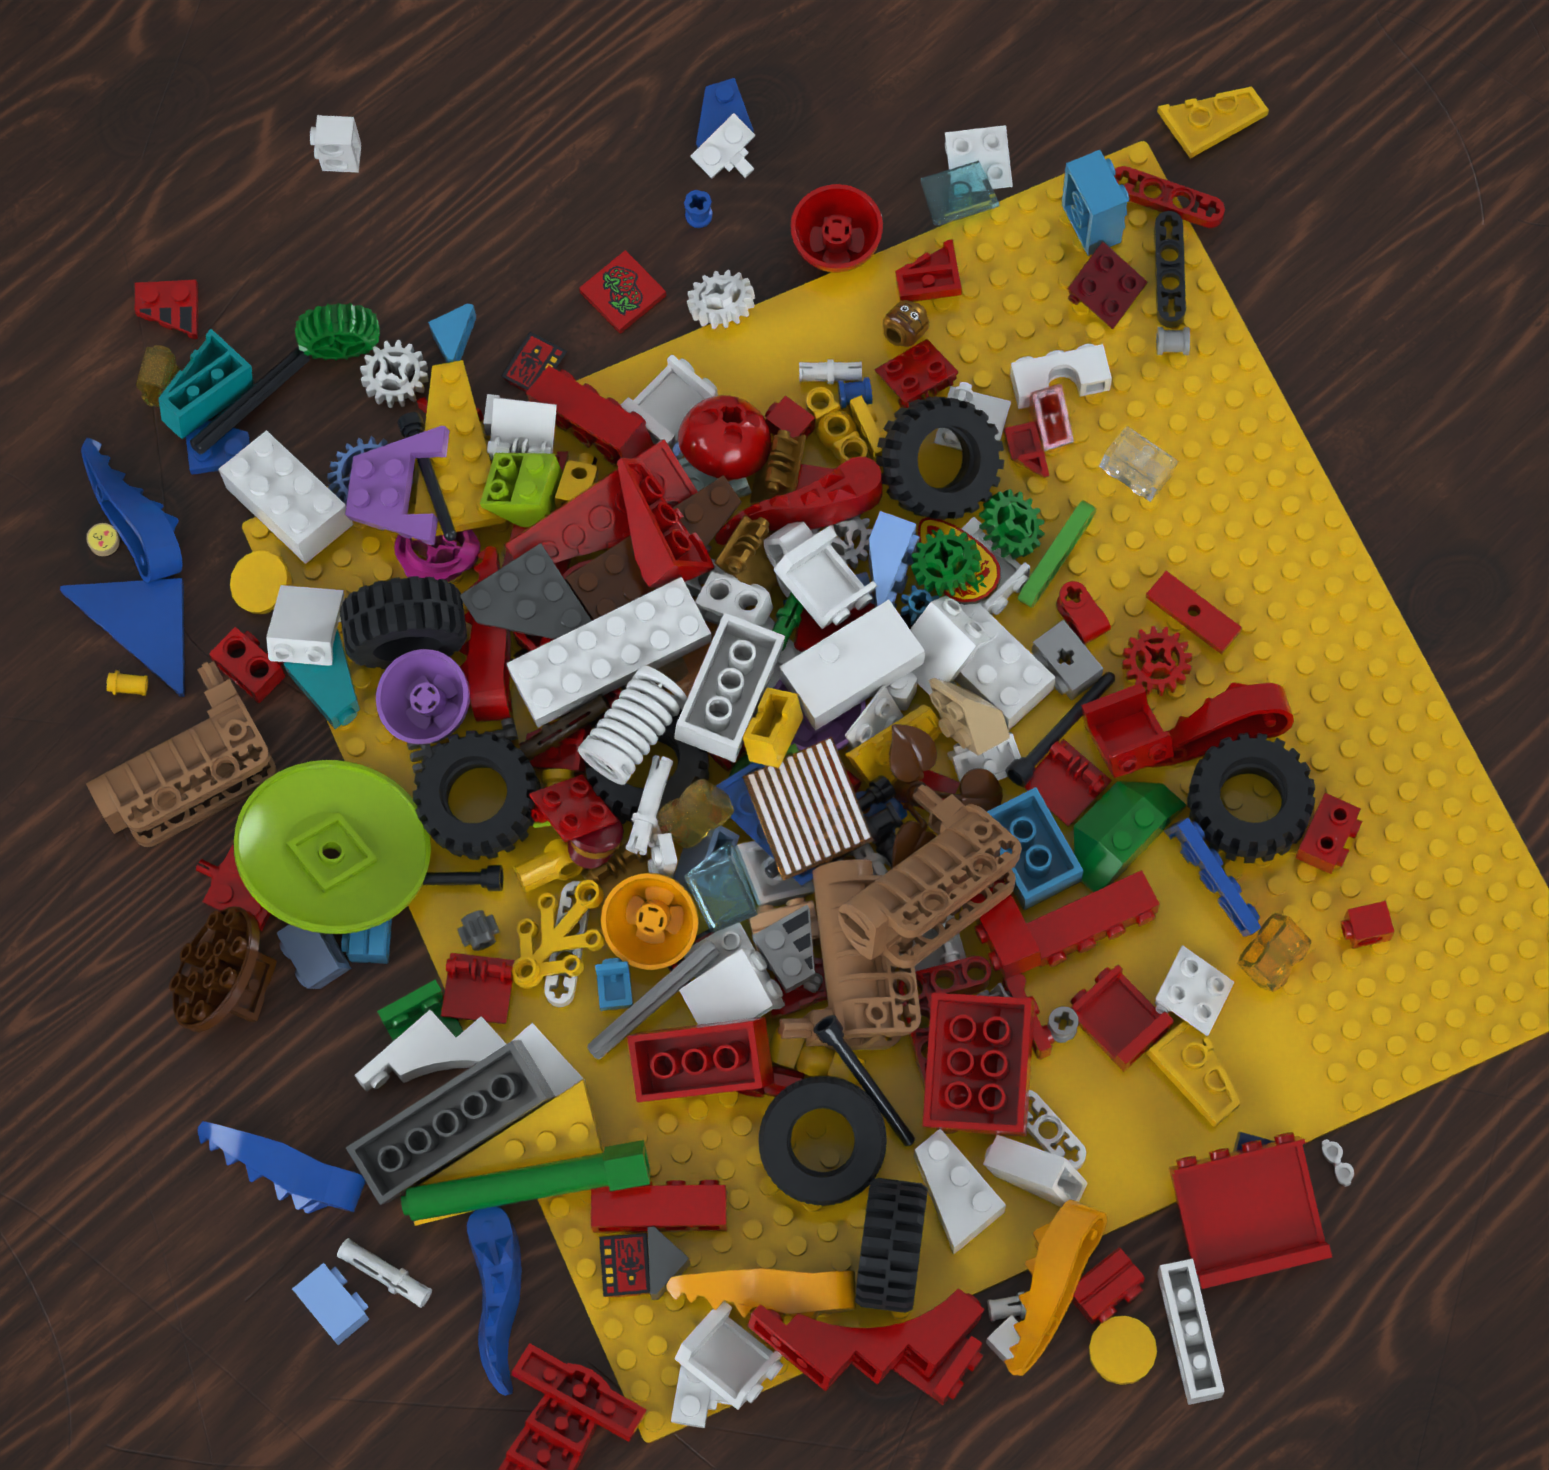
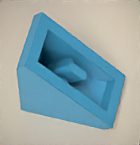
M467 303L428 322L431 335L446 363L460 361L477 318L474 305Z

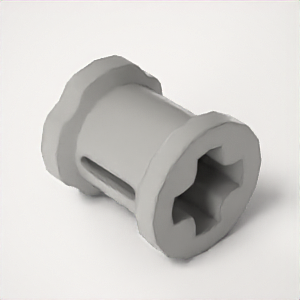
M1157 327V355H1162L1163 352H1182L1183 355H1189L1190 328L1164 330L1163 327Z
M1061 1006L1051 1012L1047 1026L1052 1033L1054 1041L1066 1043L1074 1038L1079 1019L1073 1009ZM1061 1019L1067 1021L1065 1030L1058 1029Z

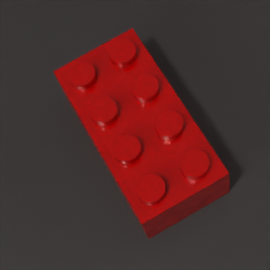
M765 1017L642 1031L627 1036L637 1102L758 1089L775 1083Z

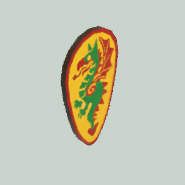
M928 517L923 518L918 524L919 542L923 544L927 543V534H930L933 538L938 537L937 532L939 529L943 531L944 535H948L951 528L955 529L957 537L965 531L944 520ZM968 533V540L974 539L977 550L980 551L982 558L979 561L981 572H974L976 577L975 583L969 581L965 583L966 591L958 587L955 588L954 596H951L949 590H944L943 593L944 596H948L963 605L977 604L988 599L997 590L1001 581V567L996 557L982 543ZM945 557L946 563H944V564H945V568H947V567H948V566H947L948 558Z

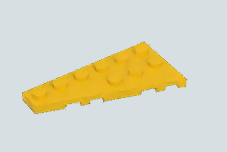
M463 360L433 365L424 431L439 426H446L450 431L446 457L430 458L455 530L460 532L506 523V519L482 508L480 505L491 468V461L487 453V446ZM420 470L414 514L433 513L437 517ZM439 521L437 523L436 536L443 535Z

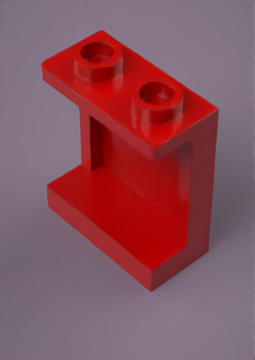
M1142 683L1081 705L1085 727L1114 779L1174 756L1171 735L1168 731H1163L1149 707L1146 690Z
M1118 964L1112 970L1106 967L1094 979L1097 984L1088 992L1085 989L1079 991L1071 999L1070 1003L1072 1006L1070 1008L1078 1016V1025L1124 1072L1172 1029L1174 1020L1165 1011L1159 1014L1146 997L1123 975V968Z

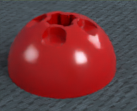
M832 184L811 191L797 204L791 218V235L797 251L809 264L826 272H847L860 267L872 257L882 238L883 220L878 206L866 193L848 185Z
M718 395L702 400L689 410L680 425L678 443L686 460L699 471L715 478H720L724 475L727 480H734L751 476L765 465L770 454L771 435L764 416L754 405L736 396Z

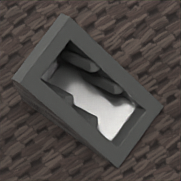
M648 1227L650 1295L652 1300H659L667 1291L666 1284L669 1279L674 1276H681L691 1263L690 1259L655 1227Z

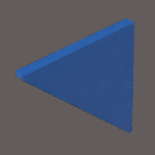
M182 578L159 579L149 583L143 580L60 586V591L66 598L70 599L97 625L101 626L129 653H132L180 697H185L184 582Z

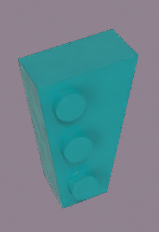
M210 329L206 334V340L198 350L195 349L193 351L190 361L183 371L179 370L158 398L161 420L183 439L231 405L253 386L252 366Z

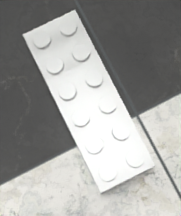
M680 577L508 662L507 667L537 728L581 707L601 693L605 695L628 684L642 665L658 669L710 643L711 632L683 578Z

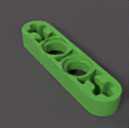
M1084 500L1078 504L1018 596L1020 602L1031 608L1036 605L1089 526L1096 513V507Z

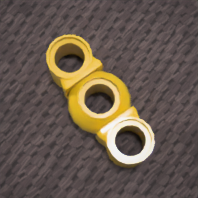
M816 387L810 390L806 396V410L815 417V428L821 443L828 449L833 450V455L839 459L840 465L850 459L846 454L851 451L860 453V457L868 458L866 442L860 438L853 418L846 412L841 411V406L834 400L833 393L825 387ZM818 402H823L828 405L824 409H816L813 407V405ZM833 427H841L845 431L840 434H833L829 430Z
M775 1027L769 1044L772 1062L793 1070L795 1067L797 1071L812 1077L832 1076L845 1079L855 1085L858 1084L857 1079L837 1052L827 1049L825 1046H806L805 1038L781 1039V1034H778V1028ZM858 1058L859 1061H860V1062L862 1063V1065L864 1066L866 1060H863V1059H861V1058Z

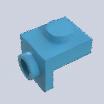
M609 958L603 960L602 964L595 965L600 1011L630 1008L633 1005L628 962H622L620 958Z

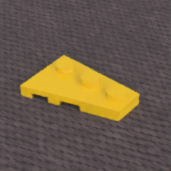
M1252 86L1218 93L1215 97L1197 101L1196 98L1185 100L1184 104L1170 107L1169 104L1158 106L1157 110L1190 159L1266 117L1269 111Z
M924 704L892 724L909 725L926 732L933 741L942 733L939 727V718L930 707ZM892 725L845 754L868 786L879 775L886 777L892 785L897 780L889 766Z
M1184 1020L1151 1047L1147 1055L1211 1125L1216 1127L1235 1111L1241 1103L1225 1069L1220 1066L1210 1038Z

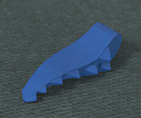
M86 438L81 448V454L90 484L109 522L118 532L134 558L141 578L144 582L149 583L180 573L183 566L182 555L174 534L179 522L178 518L162 511L163 504L143 496V489L126 484L123 481L126 474L111 469L108 465L110 457L99 453L102 444L93 439Z
M202 1121L198 1126L201 1144L209 1140L210 1151L221 1148L228 1166L238 1161L244 1163L250 1182H254L263 1176L274 1182L278 1200L281 1201L291 1195L295 1208L297 1210L304 1209L305 1213L308 1214L327 1206L350 1212L355 1211L366 1182L361 1174L324 1164L282 1142Z
M496 1206L475 1210L468 1219L467 1233L482 1285V1313L478 1332L481 1363L491 1384L500 1394L506 1396L513 1394V1385L508 1365V1347L512 1325L520 1302L522 1267L516 1229L506 1212Z

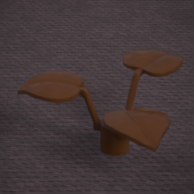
M902 724L892 725V741L889 751L890 770L895 778H897L893 785L896 792L894 798L900 803H904L903 809L908 810L918 822L907 821L897 832L892 853V868L936 837L933 832L926 831L927 822L913 807L921 805L912 798L913 794L918 791L919 786L922 784L926 786L924 782L919 780L924 778L923 771L931 769L936 763V745L933 739L923 730ZM982 768L969 770L960 781V794H953L964 806L974 804L986 812L1001 805L1003 799V789L995 775ZM934 791L941 798H947L952 794Z

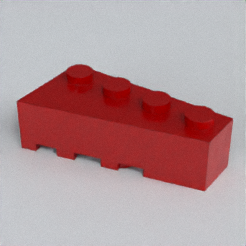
M548 366L526 392L530 402L557 404L555 425L565 432L571 428V433L588 448L594 444L596 449L604 455V459L613 466H615L620 458L633 459L654 445L645 426L646 421L641 415L634 411L629 413L623 410L616 400L611 397L603 398L591 385L587 383L581 385L576 382L569 372L563 369L559 372L553 367Z

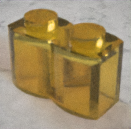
M154 345L153 348L146 347L136 381L137 388L142 392V400L149 406L160 407L158 398L179 370L181 371L177 366L176 357L165 346Z
M700 779L687 787L680 798H676L664 805L657 813L656 819L662 834L671 833L674 842L688 849L702 841L710 830L724 824L735 810L727 793L706 779Z
M1276 912L1264 922L1256 939L1244 949L1237 963L1260 988L1275 992L1287 982L1292 967L1304 959L1312 941L1290 917Z

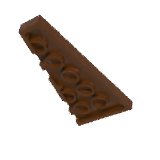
M723 475L673 509L678 508L684 516L680 519L690 535L696 532L706 548L740 505L741 500ZM631 535L565 578V581L592 621L658 589L656 587H649L643 580L641 570L635 560Z

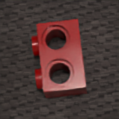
M234 627L209 653V656L225 675L260 704L286 677L281 667L283 662L270 661L268 659V652L266 654L258 647L260 642L249 631L243 634ZM239 648L245 649V653L241 657H231L234 650ZM258 669H268V673L264 677H254V673Z

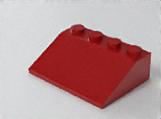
M932 993L923 1127L991 1135L1027 1136L1035 1003L1032 998Z

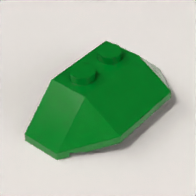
M1117 781L1073 827L1074 855L1083 869L1081 882L1092 892L1112 884L1187 805L1162 783Z

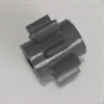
M479 910L461 919L463 927L457 930L464 947L471 944L474 951H479L490 947L496 942L494 935L500 931L493 915L486 917L484 911Z

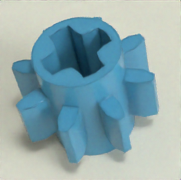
M912 585L911 595L902 594L901 601L908 604V606L901 609V615L908 614L911 617L910 624L913 625L930 602L938 599L939 596H931L925 588L924 590H917L916 586ZM920 600L924 601L925 606L920 610H916L915 604H918Z

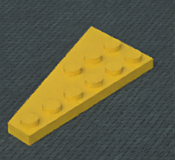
M584 1078L417 1186L603 1153ZM467 1212L414 1221V1224L416 1226Z

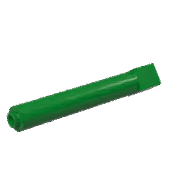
M640 1140L607 1146L604 1148V1153L407 1188L406 1195L401 1196V1205L405 1216L410 1215L412 1221L607 1186H609L610 1191L649 1185L651 1168L645 1142Z

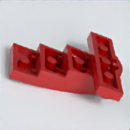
M529 1343L513 1368L512 1376L545 1395L525 1421L524 1428L507 1451L506 1458L498 1470H577L597 1425L630 1442L645 1417L647 1409L610 1389L607 1382L593 1370L578 1364H566Z

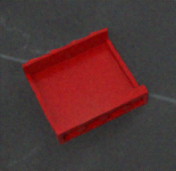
M1294 1132L1283 1133L1274 1136L1275 1142L1262 1144L1261 1140L1250 1141L1241 1144L1242 1150L1229 1152V1148L1217 1149L1209 1152V1158L1197 1160L1196 1156H1188L1176 1160V1166L1169 1167L1189 1256L1194 1261L1201 1289L1332 1258L1330 1245L1325 1242L1303 1149V1144H1306L1304 1138L1300 1136L1295 1137Z

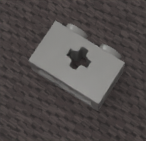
M1064 620L1033 641L1032 655L1055 676V689L1061 695L1066 694L1070 700L1076 698L1102 677L1103 667ZM1060 658L1064 661L1062 664L1059 663ZM1066 661H1071L1070 666L1066 663Z

